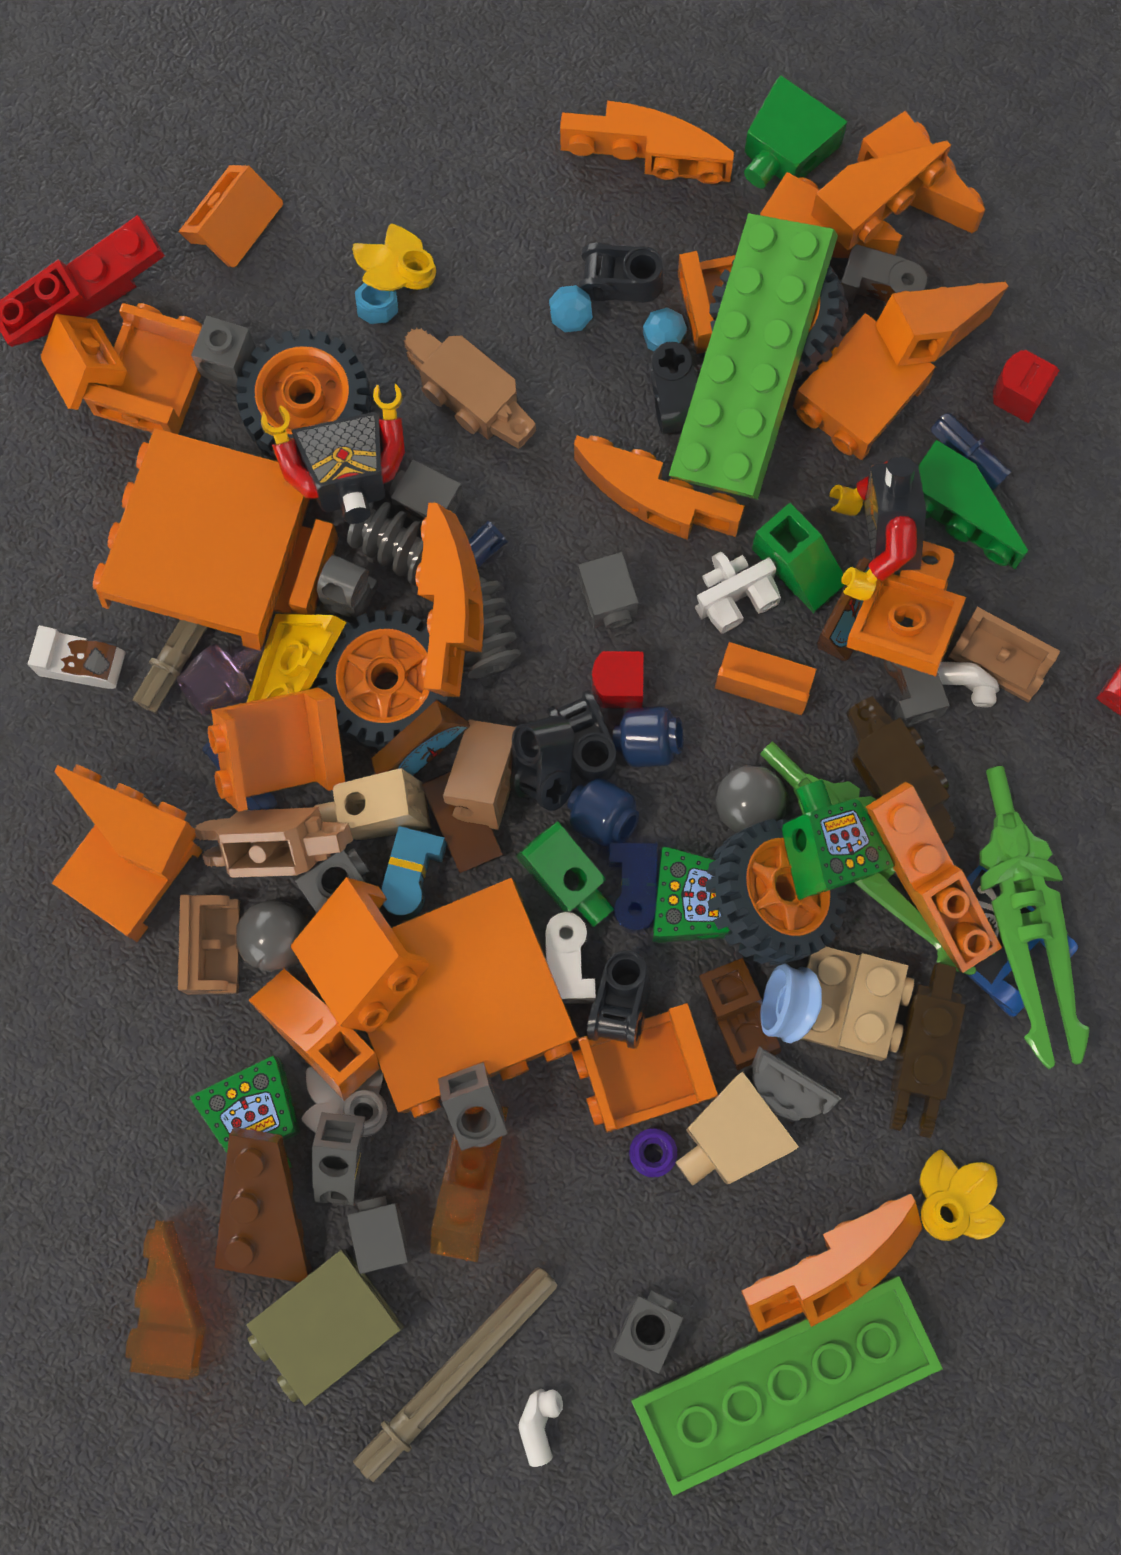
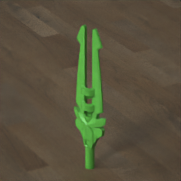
M773 741L760 753L794 788L793 791L798 799L796 789L806 784L823 780L806 774ZM823 780L832 805L857 799L862 803L868 814L866 806L876 800L872 796L859 797L860 788L849 781L834 784ZM799 799L798 804L802 815H804L805 813ZM871 820V822H872L873 826L875 827V829H876V831H877V833H878L880 839L883 840L882 837H881V835L879 834V832H878V830H877V828H876V826H875L873 820ZM893 867L866 879L854 882L915 933L931 943L937 950V963L956 967L920 912L888 882V879L895 873ZM973 966L963 974L973 975L976 972V968Z
M1003 766L993 767L986 770L996 817L994 818V829L991 832L989 844L980 851V866L988 870L980 878L981 891L997 885L1000 886V896L994 899L991 904L1004 949L1031 1022V1029L1024 1036V1039L1046 1068L1051 1069L1054 1067V1056L1027 944L1031 940L1042 938L1047 951L1071 1059L1075 1065H1079L1084 1059L1089 1027L1083 1025L1076 1015L1069 945L1060 893L1048 888L1045 884V880L1062 881L1063 878L1058 867L1047 861L1052 855L1048 843L1034 836L1022 822L1018 812H1015L1005 768ZM1036 906V910L1023 914L1020 912V909L1024 907Z

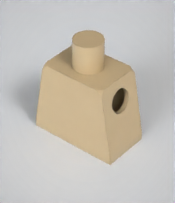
M402 768L336 784L333 786L334 801L314 806L319 807L323 822L349 823L352 837L355 840L395 835L399 826L417 831L431 829L427 798L421 785L422 782Z
M741 1072L686 1129L697 1146L675 1163L692 1186L713 1170H716L726 1184H730L793 1152L799 1146L745 1074Z

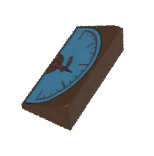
M863 557V559L859 560L856 569L866 573L870 569L869 563L871 561ZM842 592L817 642L818 649L842 661H847L850 658L854 649L846 647L848 636L864 600H858Z
M436 700L371 758L375 774L402 768L412 776H415L470 727L469 722Z

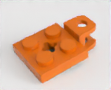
M923 541L922 558L933 556L938 560L937 564L929 565L922 560L920 570H901L900 576L892 574L884 581L877 580L873 595L868 600L863 601L849 633L846 647L936 676L966 600L964 596L946 591L948 578L954 563L953 551ZM904 617L913 619L912 625L914 627H904L897 622H902Z

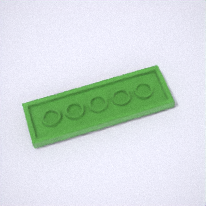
M748 213L669 476L673 479L758 499L837 241L838 234L834 229Z
M896 1275L877 1284L845 1309L812 1327L807 1318L799 1320L632 1398L631 1401L670 1491L674 1496L934 1374L943 1368L900 1276Z

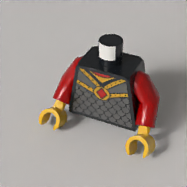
M395 384L396 398L389 404L380 401L379 385H376L373 397L376 404L383 410V418L379 419L378 412L376 411L292 430L293 438H289L286 431L290 416L283 406H279V412L284 420V424L278 428L271 427L268 424L266 414L263 412L261 426L267 434L274 436L276 443L272 447L286 482L304 497L316 498L322 511L330 512L341 509L344 521L350 524H359L366 521L371 515L369 503L380 501L385 497V483L395 478L405 455L402 418L397 417L396 411L401 405L403 397L398 385Z
M893 457L882 464L871 466L869 475L857 482L856 489L842 485H835L831 489L830 497L839 500L837 505L831 508V511L855 516L860 512L863 500L865 501L864 512L872 561L869 563L870 569L866 573L853 567L845 571L841 582L848 587L843 591L844 594L858 600H868L874 593L877 580L884 581L896 571L921 569L926 505L919 466L907 457Z

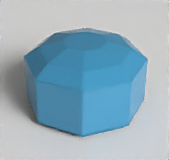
M363 283L355 291L357 315L370 324L387 323L398 313L396 290H378Z
M577 285L559 287L549 299L552 323L565 333L582 331L592 319L590 296Z
M670 308L651 312L643 326V336L647 348L655 351L661 344L666 342L683 344L687 337V327L682 314Z

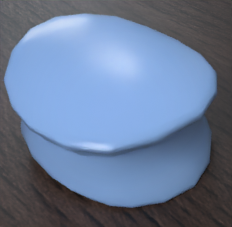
M784 963L777 966L772 972L765 988L760 1011L761 1026L766 1036L781 1037L783 1042L793 1043L803 1038L815 1024L822 1008V989L817 975L810 968L799 967L794 969Z

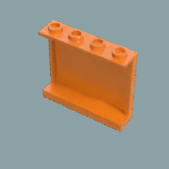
M154 428L149 443L143 442L140 446L136 462L139 472L135 483L128 482L122 499V507L125 508L121 522H114L110 529L107 545L111 550L106 564L99 563L93 579V589L96 590L103 608L109 609L112 601L239 635L242 638L244 647L261 651L311 498L304 497L286 482L279 463L276 461Z
M512 878L391 928L407 952L423 956L429 963L428 969L418 979L416 986L400 1000L389 1013L387 1020L374 1032H367L398 1113L412 1111L413 1117L417 1118L441 1108L438 1101L441 1099L438 1078L484 1062L490 1078L500 1074L502 1080L505 1081L529 1071L527 1062L544 1055L546 1061L551 1062L574 1052L571 1044L578 1041L580 1037L574 1029L523 905L521 893Z

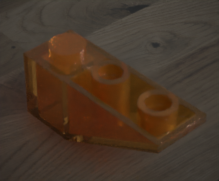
M501 1106L506 1124L509 1107ZM471 1107L465 1113L475 1114L480 1112L483 1107ZM453 1134L432 1223L430 1253L478 1262L503 1136L498 1137L487 1146H473L461 1151L456 1136Z
M156 1220L155 1228L147 1231L144 1241L143 1257L149 1259L146 1279L140 1278L136 1288L134 1305L135 1308H140L137 1328L130 1330L127 1339L126 1358L132 1359L130 1372L190 1380L198 1376L206 1324L174 1223L170 1220Z

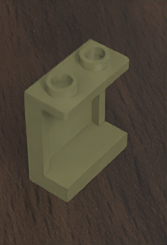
M342 1249L246 1325L252 1333L248 1337V1342L255 1353L264 1362L268 1359L272 1360L281 1373L277 1381L284 1393L293 1402L300 1399L304 1406L312 1402L404 1328V1325L365 1273L359 1274L357 1262L347 1249Z

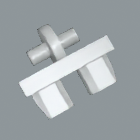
M722 552L713 555L712 562L715 569L702 577L708 588L715 584L717 585L697 595L699 604L695 606V609L701 620L709 617L714 626L723 634L743 622L744 617L735 604L736 601L748 596L758 614L777 606L781 597L774 581L776 567L771 558L769 557L746 569L748 563L743 555L732 561H729Z

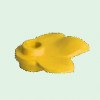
M392 223L388 226L385 245L353 244L354 258L357 264L366 271L362 281L372 288L383 291H394L402 287L418 290L429 287L435 280L436 267L432 256L423 250L422 242L416 235Z
M938 1150L929 1157L919 1179L920 1186L926 1197L921 1207V1220L926 1231L934 1238L942 1241H951L961 1235L977 1240L994 1235L1005 1222L1002 1213L989 1204L996 1193L998 1185L995 1168L988 1163L976 1162L964 1165L958 1170L951 1158L943 1150ZM941 1207H946L952 1212V1223L943 1220L940 1214Z

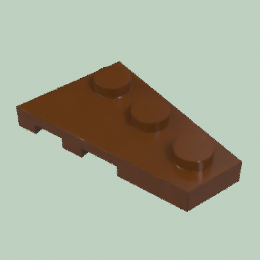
M233 1127L229 1134L215 1268L300 1283L313 1271L311 1262L307 1260L303 1238L305 1235L301 1219L297 1218L292 1196L294 1187L282 1135Z

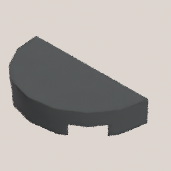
M759 1046L752 1063L753 1083L757 1092L777 1115L793 1121L800 1120L801 1118H811L820 1113H828L842 1099L836 1092Z

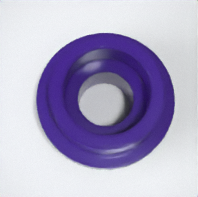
M647 1129L640 1132L633 1139L629 1149L630 1161L640 1174L653 1178L667 1174L675 1165L677 1147L673 1138L665 1131ZM657 1144L662 1149V1157L658 1162L651 1163L645 1159L644 1149L647 1145Z

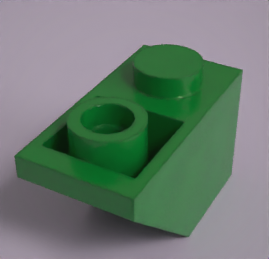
M791 503L787 504L756 531L752 550L762 561L769 557L771 558L776 567L775 574L813 614L846 586L841 582L843 572L823 536Z

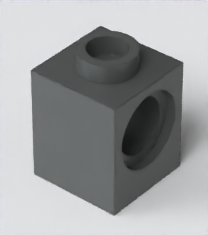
M206 316L191 356L201 377L237 388L238 377H243L241 368L246 360L249 362L253 361L251 353L256 349V345L249 328Z
M412 460L406 472L402 470L398 472L389 491V494L392 495L391 500L395 513L398 514L400 511H404L406 519L412 522L418 520L421 522V525L424 518L427 517L428 503H438L455 514L463 500L461 483L415 460Z
M622 552L578 565V579L594 628L605 625L606 629L619 628L632 621L631 617L637 616L638 599Z
M354 848L346 853L344 850L340 853H331L327 860L318 861L309 871L293 875L295 882L316 913L337 889H329L321 884L322 875L327 869L331 867L343 868L346 871V877L365 882L362 876L369 872Z
M484 1062L438 1078L442 1104L461 1151L473 1146H487L498 1137L508 1134L503 1111ZM471 1107H483L478 1113H465Z
M386 1196L358 1202L359 1212L349 1214L347 1217L359 1274L412 1261L400 1204L387 1205Z
M652 1290L648 1298L637 1294L613 1347V1351L659 1374L683 1320L682 1315L674 1312L677 1302ZM645 1315H656L663 1321V1334L655 1342H644L636 1334L637 1322Z

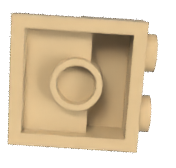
M826 946L810 955L806 968H810L818 977L822 989V1008L815 1024L801 1040L879 1061L887 1059L888 1051L896 1053L903 1033V1025L895 1023L899 1005L908 1006L914 987V979L906 977L908 965L863 953L856 955Z

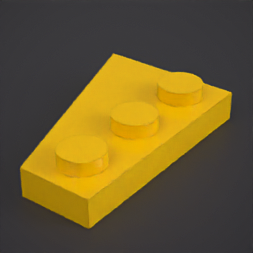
M275 614L247 702L310 689L347 622L334 615Z

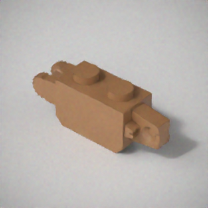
M422 328L411 329V332H407L408 335L405 336L404 343L406 350H408L406 352L408 361H411V365L414 364L415 368L420 371L423 386L421 388L422 392L431 402L439 407L445 404L456 413V420L465 430L471 434H475L478 431L488 440L493 435H496L517 449H520L536 431V423L518 405L516 382L512 376L463 336H449L441 343L431 334H427V331H423Z
M319 807L238 811L231 818L204 821L194 828L197 839L203 841L218 840L219 846L207 849L202 854L205 865L207 867L225 866L230 877L298 875L309 871L318 861L327 860L331 853L342 852L346 845L353 841L349 823L323 822Z

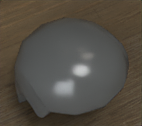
M746 765L736 768L724 777L718 785L714 803L720 820L733 832L738 833L751 825L765 820L775 819L776 822L782 820L786 814L789 797L783 781L769 769Z
M267 900L257 903L245 911L236 925V948L244 962L253 968H259L261 971L272 972L298 965L300 961L292 950L291 944L310 921L302 909L285 901Z

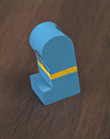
M401 826L398 827L381 889L387 898L383 906L391 916L399 920H409L415 918L421 912L425 901L422 886L430 859L439 862L443 861L447 846L444 837Z

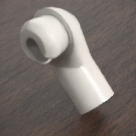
M972 662L941 663L938 674L942 685H965L973 691L971 700L977 707H992L996 703V693L1000 690L998 682L979 665Z
M539 1389L529 1396L519 1422L520 1436L528 1463L532 1467L545 1465L553 1458L545 1433V1426L548 1417L556 1418L563 1410L562 1397L553 1389L546 1392L544 1389Z

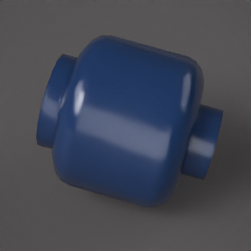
M667 707L628 709L623 715L621 725H615L613 729V743L616 753H623L624 759L631 767L670 765L676 754H681L683 751L684 736L681 719L674 717Z
M603 778L591 780L585 786H577L568 800L567 807L571 810L569 820L572 829L603 847L612 846L617 842L620 844L624 843L631 836L639 821V812L636 811L634 796Z

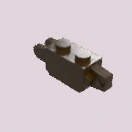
M873 696L849 708L846 714L859 742L854 750L851 763L872 797L877 800L904 782L913 785L943 845H947L956 833L954 832L956 828L953 826L954 822L950 821L951 817L943 806L950 798L947 793L949 783L941 769L936 765L931 767L922 753L925 746L919 733L913 726L906 727L901 717L893 721Z
M941 963L934 964L929 986L919 984L916 995L910 999L891 1081V1091L895 1092L890 1117V1129L902 1130L907 1119L909 1098L914 1096L925 1099L918 1124L919 1135L926 1138L932 1137L940 1102L946 1100L965 1009V1005L961 1004L962 995L952 992L957 967Z

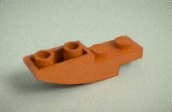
M608 100L606 116L562 112L560 124V145L562 151H570L578 156H588L592 153L613 155L621 160H631L636 157L645 158L644 174L654 175L664 180L681 177L698 179L706 184L731 181L734 152L715 137L680 118L655 109Z
M576 436L574 460L604 494L634 516L667 533L688 540L693 524L736 537L742 520L744 506L737 504L733 497L723 493L708 495L698 492L689 483L678 479H670L668 482L661 480L663 462L657 461L656 457L647 451L633 449L629 452L614 447L612 442L602 437L590 436L587 439Z
M428 503L427 517L424 518L421 525V538L423 541L422 560L417 566L415 579L418 587L417 595L434 604L427 618V630L430 637L428 654L423 659L421 672L424 680V689L441 696L460 697L465 651L482 652L484 617L480 577L469 540L456 514L438 503Z
M904 782L867 805L866 809L893 861V869L923 919L957 969L964 973L1000 950L1002 946L962 869L953 864L914 786Z
M912 1194L898 1200L885 1202L878 1209L855 1220L840 1223L833 1230L823 1234L828 1251L806 1257L797 1265L774 1276L763 1277L752 1286L741 1290L758 1332L804 1312L812 1327L845 1309L876 1286L899 1263L923 1229L916 1201Z

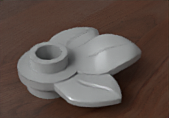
M308 1067L306 1070L307 1091L315 1105L305 1112L302 1122L311 1131L316 1133L321 1112L355 1116L354 1111L358 1107L365 1106L371 1110L372 1117L364 1122L363 1137L376 1134L384 1126L388 1113L386 1102L379 1094L383 1080L381 1070L376 1071L344 1101L312 1067Z

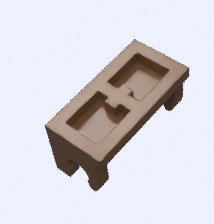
M977 607L947 659L952 662H972L979 665L997 680L1000 688L1029 703L1043 684V678L1056 661L1060 650Z
M468 720L470 727L464 731L443 794L444 802L457 806L452 816L458 820L488 825L489 828L499 829L511 791L512 734L516 727Z
M180 895L179 991L187 995L239 994V951L236 948V925L240 921V900L229 899V896Z

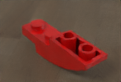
M138 215L67 265L59 259L2 298L0 300V332L7 344L13 347L46 336L50 332L56 314L85 318L136 288L137 286L133 278L165 257L146 222Z

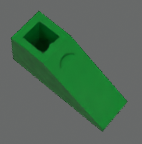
M936 440L919 464L926 505V518L931 517L943 524L946 531L955 539L962 542L970 541L984 550L985 556L992 562L1000 566L1008 565L1016 569L1028 549L975 463Z

